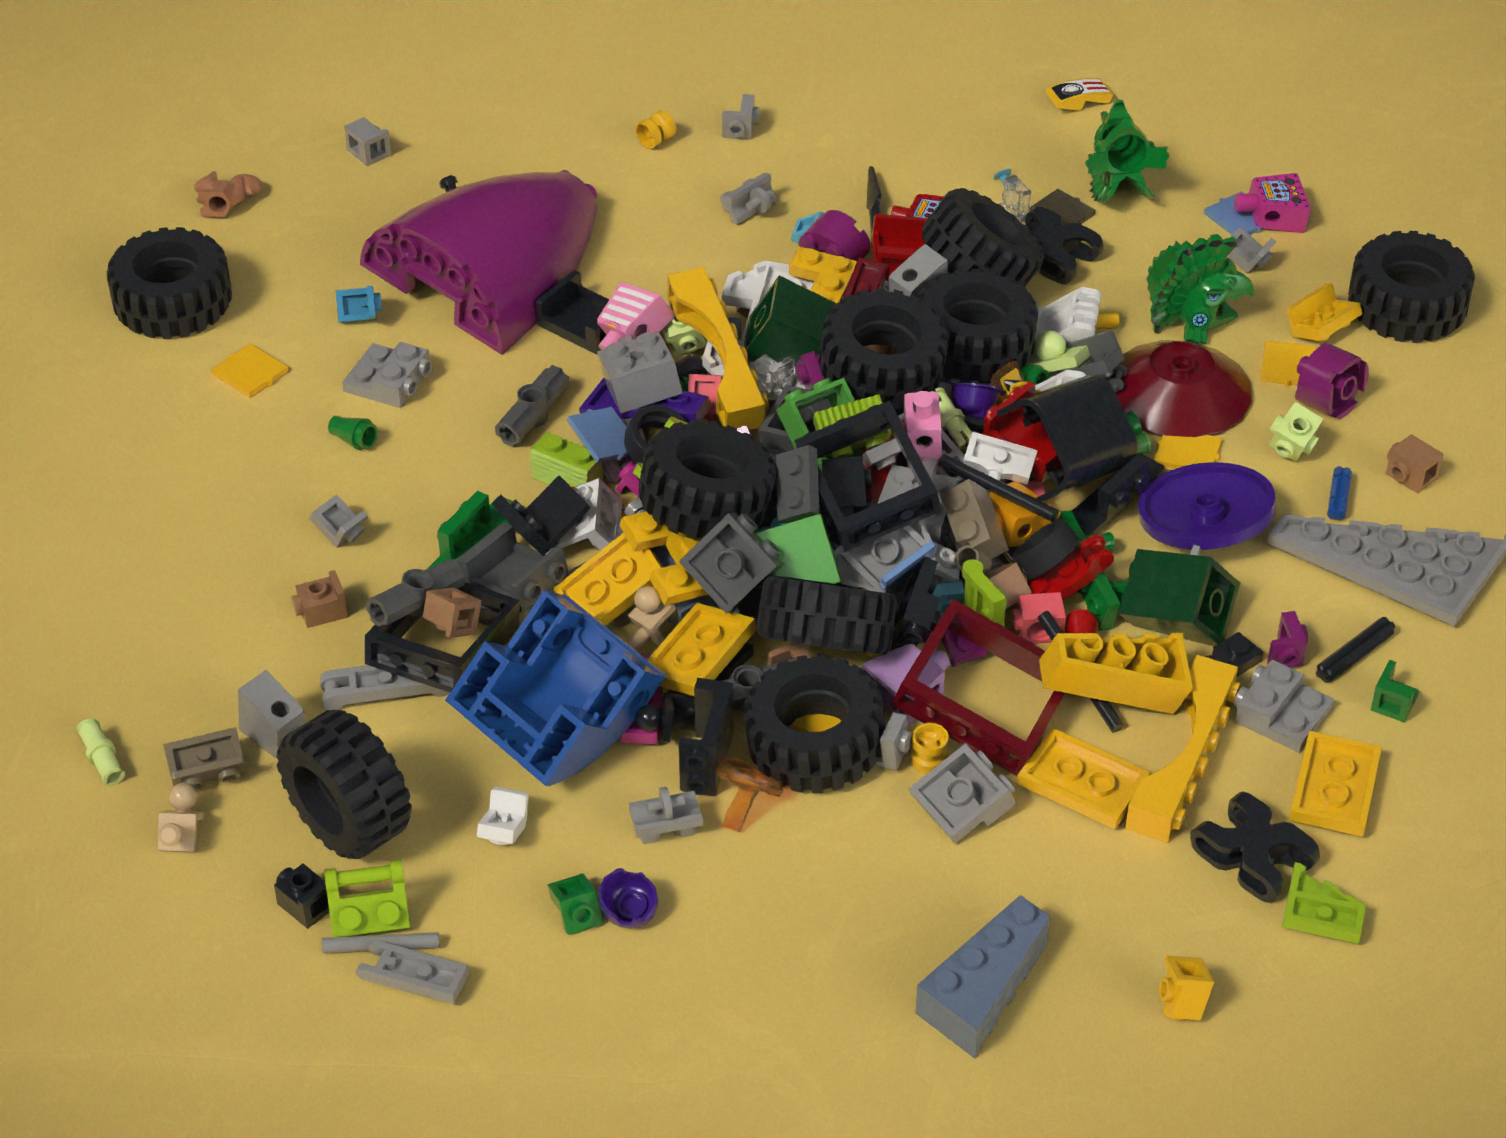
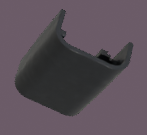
M1090 374L1020 399L997 411L998 417L1023 408L1025 413H1023L1024 419L1022 421L1025 427L1041 421L1063 467L1047 473L1050 481L1054 480L1055 484H1058L1059 487L1037 497L1042 502L1074 490L1124 467L1137 454L1136 437L1111 384L1104 377L1097 374Z

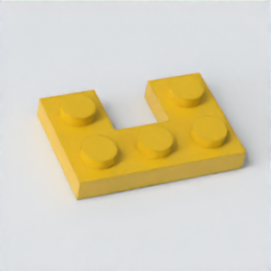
M798 246L789 264L788 275L815 281L810 291L835 303H840L857 261Z
M647 511L622 517L619 526L634 552L665 545L676 563L675 565L652 570L649 578L654 588L658 591L664 606L709 595L679 563L702 538L696 537V540L686 538V534L680 532L675 534L669 531L666 525H659L654 521L652 515H649Z

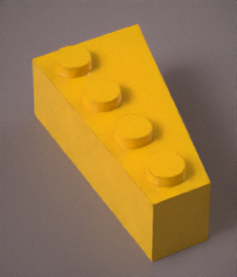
M1057 633L1039 659L1044 689L1174 714L1193 689L1183 633H1171L1169 637H1158L1157 633H1144L1140 638H1128L1126 633H1114L1111 638H1101L1098 633Z

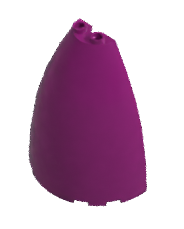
M567 170L496 176L459 186L408 210L376 230L363 245L360 265L405 294H408L415 288V277L455 302L454 325L503 355L536 324L537 300L557 285L561 279L577 270L590 240L597 215L595 201L597 192L592 185L585 184Z

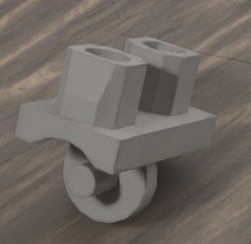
M763 173L754 179L750 178L732 192L728 191L721 195L720 199L723 210L730 213L732 223L739 224L758 212L765 213L770 210L771 204L777 202V197L771 187V174Z
M661 787L658 788V798L629 803V811L636 836L641 839L643 844L657 842L662 833L672 831L680 837L694 835L695 828L703 826V817L698 807L695 791L669 795L668 788Z

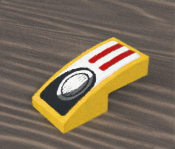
M1101 78L1067 80L1049 86L1045 91L1057 108L1077 111L1082 110L1086 101L1109 104L1114 95Z

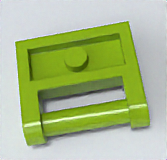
M975 559L965 561L962 567V576L965 579L963 605L970 607L972 610L1005 628L1004 618L1007 599L1003 590L996 587L984 575L983 564Z
M402 859L390 861V865L340 872H337L336 868L324 870L333 937L410 928ZM387 880H392L393 889L341 896L339 894V887Z

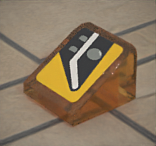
M1013 360L993 373L991 386L1010 392V387L1014 383L1024 382L1018 363ZM1000 396L998 405L1003 403V396Z

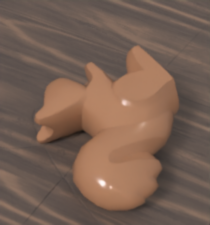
M212 171L194 184V189L198 193L197 202L205 204L200 209V214L207 217H226L235 205L240 204L244 200L245 196H253L263 188L262 181L254 175L238 174L231 181H223L217 179L216 171Z

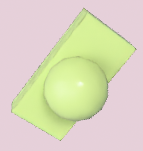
M1048 330L1040 333L1034 343L1036 354L1031 355L1026 365H1040L1048 373L1078 368L1086 361L1090 353L1087 345L1066 349V342L1063 336L1056 331Z

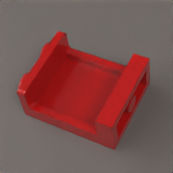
M876 214L874 216L871 236L872 260L889 265L890 270L886 280H889L890 274L924 245L922 228L928 218Z
M1029 381L1022 388L1016 387L1012 390L1007 400L999 406L994 405L987 411L984 416L983 435L1038 450L1031 476L1042 484L1049 478L1047 473L1063 467L1042 421L1025 427L1022 421L1024 419L1023 413H1025L1023 408L1000 417L997 414L998 410L1034 394L1036 384Z

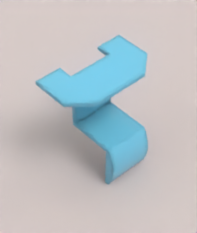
M1009 168L997 172L993 178L995 180L999 177L1003 185L1009 184L1011 186L1017 184L1014 176L1008 177L1012 171Z

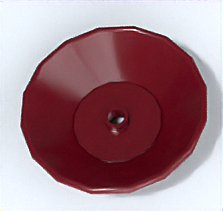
M1160 340L1138 345L1124 353L1125 359L1119 363L1126 367L1127 374L1120 379L1124 383L1123 389L1115 392L1123 411L1126 413L1133 411L1137 415L1142 431L1160 437L1163 435L1199 437L1222 434L1242 421L1252 404L1251 382L1240 365L1219 350L1192 341Z

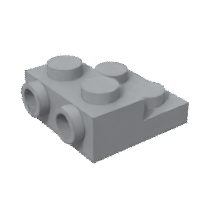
M399 342L395 349L373 343L342 382L343 391L401 408L407 399L415 394L416 388L422 379L430 374L432 361L429 359L428 349Z
M1271 660L1266 667L1259 665L1251 678L1252 686L1249 689L1243 686L1238 691L1234 700V706L1237 707L1235 723L1300 753L1306 745L1309 731L1315 732L1332 710L1334 698L1303 685V673Z
M966 743L908 789L912 797L954 844L982 822L989 827L1016 805L1011 795L1015 792V789L1003 774L996 777L991 771L994 767L985 754L980 750L974 753Z

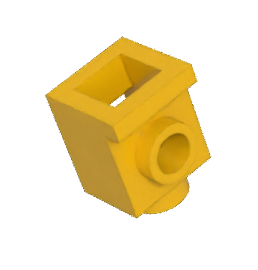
M1166 955L1164 963L1168 972L1166 977L1162 978L1159 985V997L1164 1002L1163 1013L1173 1020H1201L1214 985V981L1203 959Z

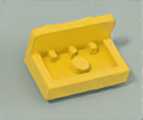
M1325 283L1289 306L1286 310L1292 337L1309 339L1315 343L1328 340L1331 334L1339 329L1348 327L1351 321L1362 315L1360 303L1336 300L1334 287L1331 283Z

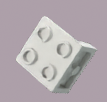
M600 478L573 488L590 505V509L581 521L575 524L559 540L558 544L546 554L556 547L561 549L586 538L589 539L592 545L602 550L618 537V522L621 521L622 500Z

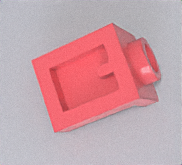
M689 374L688 392L709 397L711 408L703 418L708 421H716V415H718L716 412L717 388L723 379V375Z

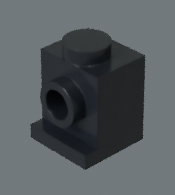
M304 863L296 869L288 867L280 872L274 884L277 904L307 929L329 913L326 884L320 876Z

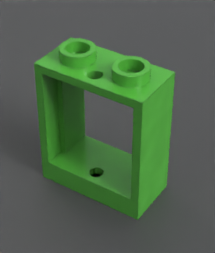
M826 378L814 384L811 391L804 393L802 389H798L784 397L786 402L776 411L794 449H797L794 440L809 433L799 413L800 409L825 399L829 400L832 407L855 401L844 378L834 382L830 378ZM863 447L852 450L853 455L849 457L861 456ZM829 456V457H825V458H821V457L818 458V466H819L821 472H822V460H821V459H833V456Z

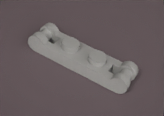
M369 665L329 670L320 676V686L324 691L322 694V705L326 710H339L343 705L428 693L442 697L450 693Z

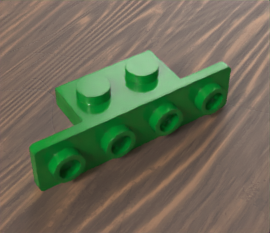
M477 490L467 501L460 505L458 511L448 521L440 525L437 531L440 556L426 570L450 559H454L457 562V558L503 522L509 524L492 503L489 505V495Z

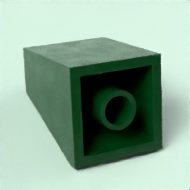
M779 275L749 316L744 340L748 361L796 367V362L801 355L812 351L815 352V355H818L820 353L825 318L829 315L831 308L837 303Z
M1137 549L1134 561H1132L1129 567V578L1125 592L1120 598L1121 605L1118 614L1135 627L1154 630L1166 635L1183 633V639L1214 647L1225 640L1241 583L1209 556Z

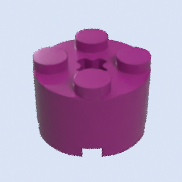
M828 210L825 214H821L801 236L798 246L857 261L858 257L865 258L869 253L870 240L864 229L860 233L854 226L857 221L851 216L838 210Z
M1324 342L1309 357L1304 356L1299 361L1297 373L1300 376L1295 398L1329 416L1342 418L1349 414L1357 405L1358 401L1354 400L1358 390L1364 392L1369 377L1368 364L1361 360L1360 357Z

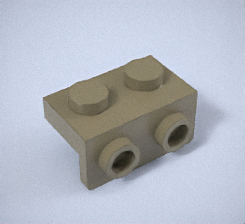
M236 727L163 744L173 786L178 783H188L194 789H198L204 785L203 782L218 779L219 782H228L239 778L240 773L246 772V763Z

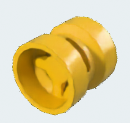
M659 110L652 114L650 119H644L637 123L635 133L639 142L644 147L652 149L659 145L662 140H667L676 134V125L668 112Z
M924 723L914 729L912 734L911 763L917 771L928 774L947 758L949 735L943 726L936 723Z

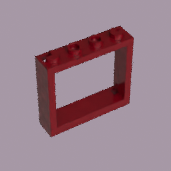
M952 599L901 683L891 705L922 723H936L943 726L947 730L950 739L961 745L966 743L975 753L979 750L982 751L992 763L1018 777V773L1030 758L1065 693L1053 691L1027 740L1024 741L918 681L919 676L949 629L1042 682L1039 659L1045 650L977 613L970 607ZM905 694H908L909 696L915 698L914 701L906 697ZM1010 753L1017 756L1020 759H1015L1014 757L1010 756Z

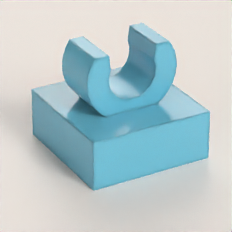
M962 581L937 584L932 595L940 597L937 610L942 612L941 617L952 599L963 604L964 588Z

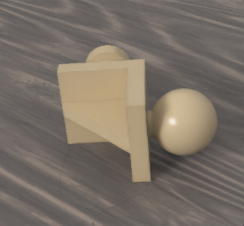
M645 586L636 592L634 597L636 607L628 615L638 631L628 642H625L637 652L648 640L658 646L665 640L661 634L663 623L676 610L674 604L664 606L655 588Z
M178 783L169 792L170 804L177 810H165L159 812L157 850L195 852L197 821L204 819V811L188 810L197 801L196 790L188 783Z

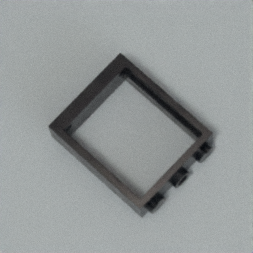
M890 400L880 405L871 406L863 412L840 419L832 425L809 432L803 437L794 440L796 448L807 445L817 448V458H820L890 429L919 484V487L844 518L818 466L819 500L845 552L942 511L938 492Z
M465 582L464 586L458 588V590L482 601L478 622L489 626L461 657L402 638L421 617L406 615L388 625L378 627L375 624L365 634V664L451 692L484 641L505 645L519 628L520 600Z

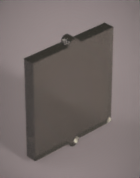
M1057 188L1025 210L1023 217H1026V213L1033 207L1041 206L1059 214L1062 218L1061 225L1063 226L1070 223L1082 224L1094 216L1096 210L1081 202L1080 198H1074Z

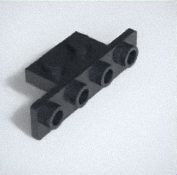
M1137 453L1129 463L1120 468L1072 510L1082 532L1085 535L1096 534L1138 497L1150 482L1164 473L1165 466L1142 453Z

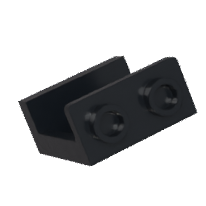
M574 270L537 300L538 326L597 355V351L601 350L598 345L606 336L605 332L597 324V318L609 299L583 287L581 284V273Z
M697 678L694 687L695 737L702 739L680 738V790L683 792L695 791L696 795L716 797L734 733L733 683Z

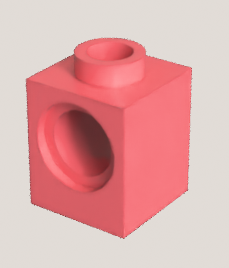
M1061 592L1019 595L1018 609L1012 610L1013 630H1019L1020 637L1033 644L1051 643L1052 640L1037 619L1041 613L1050 611L1064 633L1066 615Z

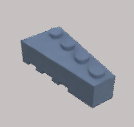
M1023 896L1017 897L917 985L915 1014L973 1058H976L981 1050L984 1039L988 1034H991L997 1025L998 1017L1006 1005L1009 1006L1022 980L1026 979L1047 946L1050 916Z

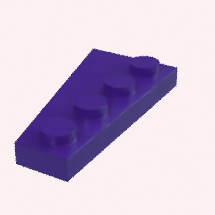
M603 378L580 406L579 411L580 413H585L588 409L594 411L612 407L620 419H631L637 410L645 406L620 413L607 387L605 378ZM683 390L682 394L645 405L669 407L678 412L687 423L695 420L701 421L711 408L708 396Z

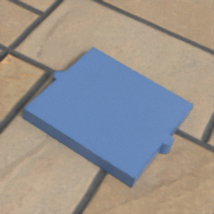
M1235 194L1226 199L1221 198L1220 202L1204 209L1206 216L1231 235L1239 227L1249 235L1261 232L1262 227L1255 225L1251 212L1235 211Z
M612 407L594 411L588 409L585 413L568 417L567 422L596 463L613 459L620 461L623 457L629 456L624 445L627 427Z
M932 540L883 575L878 585L884 593L915 572L924 557L932 559L938 550Z

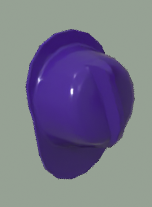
M941 380V382L951 384L952 403L956 409H961L965 415L984 418L992 406L998 405L1000 396L1007 394L1005 390L989 385L973 383L956 384Z

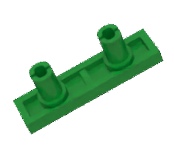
M1071 510L1060 511L1059 518L1064 519L1079 538V542L1073 550L1079 549L1080 543L1088 539L1089 536L1096 535H1085ZM1110 532L1097 534L1103 536L1107 543L1104 549H1109L1113 553L1115 548L1113 534ZM1104 571L1095 576L1096 579L1077 592L1081 593L1087 605V610L1091 611L1094 614V618L1097 619L1099 630L1113 629L1121 605L1120 598L1125 592L1128 580L1109 581Z

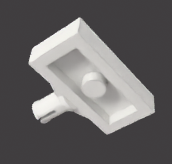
M972 432L963 463L999 481L1000 479H1009L1028 485L1038 450Z

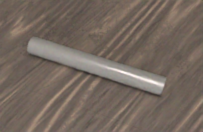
M439 932L322 938L323 953L369 951V946L373 940L387 942L408 949L440 947Z

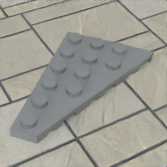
M1284 514L1270 531L1267 541L1269 545L1454 627L1506 556V535L1504 540L1481 538L1480 532H1458L1456 530L1428 527L1426 532L1402 530V525H1381L1374 522L1353 520L1349 521V525L1326 523L1325 518L1321 517L1305 518L1299 515Z

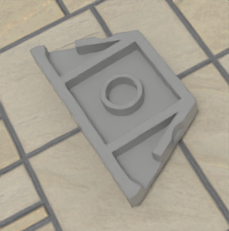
M908 480L890 498L914 489L913 483ZM925 519L846 552L842 545H839L834 550L843 583L836 585L884 593L878 585L881 582V577L931 541ZM912 574L886 593L893 594Z

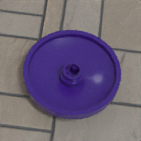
M1222 462L1192 464L1166 472L1147 485L1138 501L1139 518L1143 529L1152 538L1166 545L1192 550L1193 545L1200 546L1201 550L1224 548L1251 539L1271 523L1276 512L1275 491L1265 476L1245 466Z

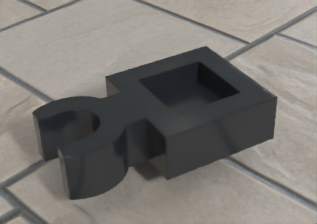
M1237 632L1214 646L1212 655L1205 657L1237 666L1236 677L1262 662L1263 651L1240 632Z

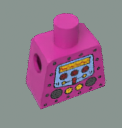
M1298 173L1255 177L1251 181L1248 194L1237 193L1234 197L1235 211L1251 212L1257 227L1305 233L1311 207Z

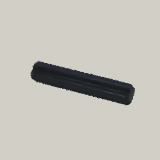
M1387 617L1379 618L1320 662L1316 667V676L1325 683L1331 682L1394 634L1393 629L1395 628L1394 622L1389 621Z

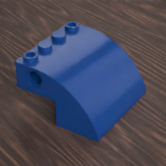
M543 590L507 646L484 641L445 701L545 786H552L577 774L606 752L635 721L639 708L649 702L666 675L568 595Z

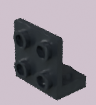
M561 476L556 477L526 509L516 499L510 503L502 495L492 503L508 523L542 556L555 547L559 540L575 524L580 522L590 509V505Z

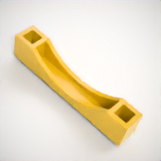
M704 267L667 274V298L676 319L701 333L713 345L721 358L724 375L717 388L716 412L722 426L727 427V425H730L737 429L747 426L750 430L760 428L765 420V412L769 411L768 399L766 394L760 393L758 389V378L755 370L749 369L746 349L744 346H739L737 342L736 327L734 323L729 324L725 302L723 300L719 301L717 297L718 291L714 278L709 279Z
M1196 655L1190 668L1193 689L1183 701V705L1189 715L1192 737L1185 749L1170 764L1156 773L1140 779L1128 806L1126 830L1166 843L1169 842L1174 829L1181 830L1186 816V809H1183L1185 803L1192 804L1198 786L1195 780L1197 777L1201 779L1204 777L1209 758L1206 757L1207 752L1214 753L1220 736V732H1217L1218 727L1225 728L1230 714V707L1227 706L1229 702L1234 703L1235 697L1241 688V683L1236 682L1237 666Z

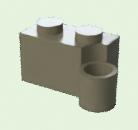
M968 479L940 494L955 540L962 545L955 554V565L962 571L963 563L976 557V560L983 564V573L986 576L991 570V559L1009 550L988 490Z

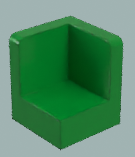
M1389 660L1376 684L1371 711L1405 723L1418 697L1419 690L1394 681L1393 676L1397 662Z

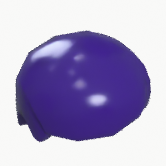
M618 868L604 877L598 890L600 908L606 919L621 928H639L647 924L654 917L658 907L656 887L642 872L633 873L627 872L623 868Z

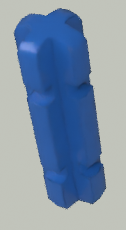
M1337 466L1334 469L1327 511L1330 519L1336 518L1340 521L1345 518L1352 471L1348 467L1342 468Z

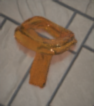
M727 758L724 762L717 765V775L727 783L739 788L725 813L726 817L722 827L741 832L758 792H765L781 797L784 792L781 781L765 776L742 760Z

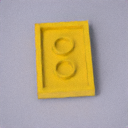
M622 533L553 589L555 593L568 595L602 624L607 626L635 603L634 597L640 588L645 586L654 588L649 579L652 570L663 568L652 548L634 552L624 533Z
M696 603L647 659L666 675L660 687L694 696L697 678L715 680L757 630L755 618L733 612L726 614L722 609Z
M1052 728L1018 773L1017 784L1116 829L1128 812L1129 803L1140 779L1149 776L1151 772Z
M1309 731L1289 820L1363 837L1382 746Z

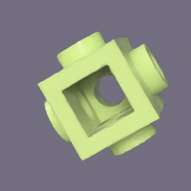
M675 316L662 329L667 345L673 344L677 355L694 352L707 345V339L701 333L677 320Z
M1294 402L1285 417L1279 414L1273 422L1269 431L1274 433L1268 445L1274 448L1280 456L1297 462L1303 452L1309 455L1319 440L1315 433L1323 418Z

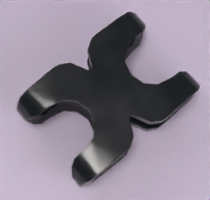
M1035 206L1026 213L1025 225L1030 229V233L1038 239V244L1043 249L1044 258L1043 264L1040 267V273L1045 278L1059 284H1067L1076 276L1077 263L1075 258L1088 262L1096 259L1103 252V240L1096 231L1079 223H1070L1062 226V218L1059 214L1044 207ZM1080 241H1086L1090 246H1088V245H1086V244H1084V243H1082V242H1080Z
M1244 791L1237 793L1229 800L1228 817L1236 826L1235 828H1223L1211 821H1204L1190 833L1192 848L1199 856L1219 870L1227 871L1239 868L1237 878L1239 885L1263 902H1271L1281 894L1283 879L1281 873L1274 867L1275 864H1284L1294 868L1295 862L1301 863L1306 867L1307 871L1318 863L1320 859L1319 847L1309 835L1292 823L1270 824L1272 817L1270 807Z

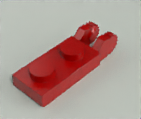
M1097 534L1089 536L1088 539L1080 543L1079 549L1076 548L1070 552L1062 561L1046 573L1029 580L1027 584L1032 594L1061 592L1063 601L1096 579L1095 576L1104 571L1106 567H1110L1114 561L1111 550L1104 549L1106 547L1105 544H1107L1104 537Z

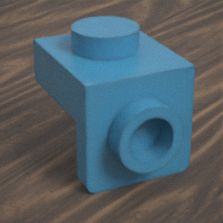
M373 286L335 290L339 323L377 320L376 312H382L380 293H374Z

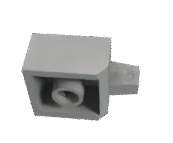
M659 331L641 334L634 340L630 335L618 338L619 343L610 344L605 349L597 351L607 387L620 413L683 393L675 361Z
M924 457L922 463L938 492L942 509L941 512L925 518V523L932 542L943 546L950 523L940 494L957 486L958 478L937 474L936 466L938 460ZM892 464L878 503L888 500L908 480L913 483L914 488L919 487L911 468Z

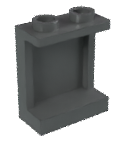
M504 522L456 559L466 576V583L520 600L521 613L537 601L543 590L550 591L569 575L563 549L556 547L547 555L542 556L538 551L517 543L514 528Z

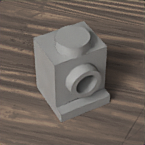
M365 117L344 126L347 150L364 165L369 166L391 156L389 131L387 129L380 130L378 126H374Z

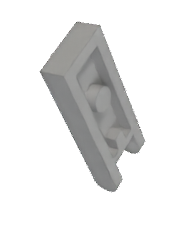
M373 940L369 946V951L372 954L380 956L376 965L371 966L361 963L356 970L357 976L364 980L453 1005L469 976L468 965L379 940Z

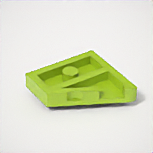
M1295 862L1282 928L1359 944L1366 905L1353 896L1342 893L1337 886L1327 880L1321 884L1305 873L1306 867Z

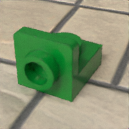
M584 873L547 884L550 898L561 913L564 930L568 935L602 924L603 920L596 890Z

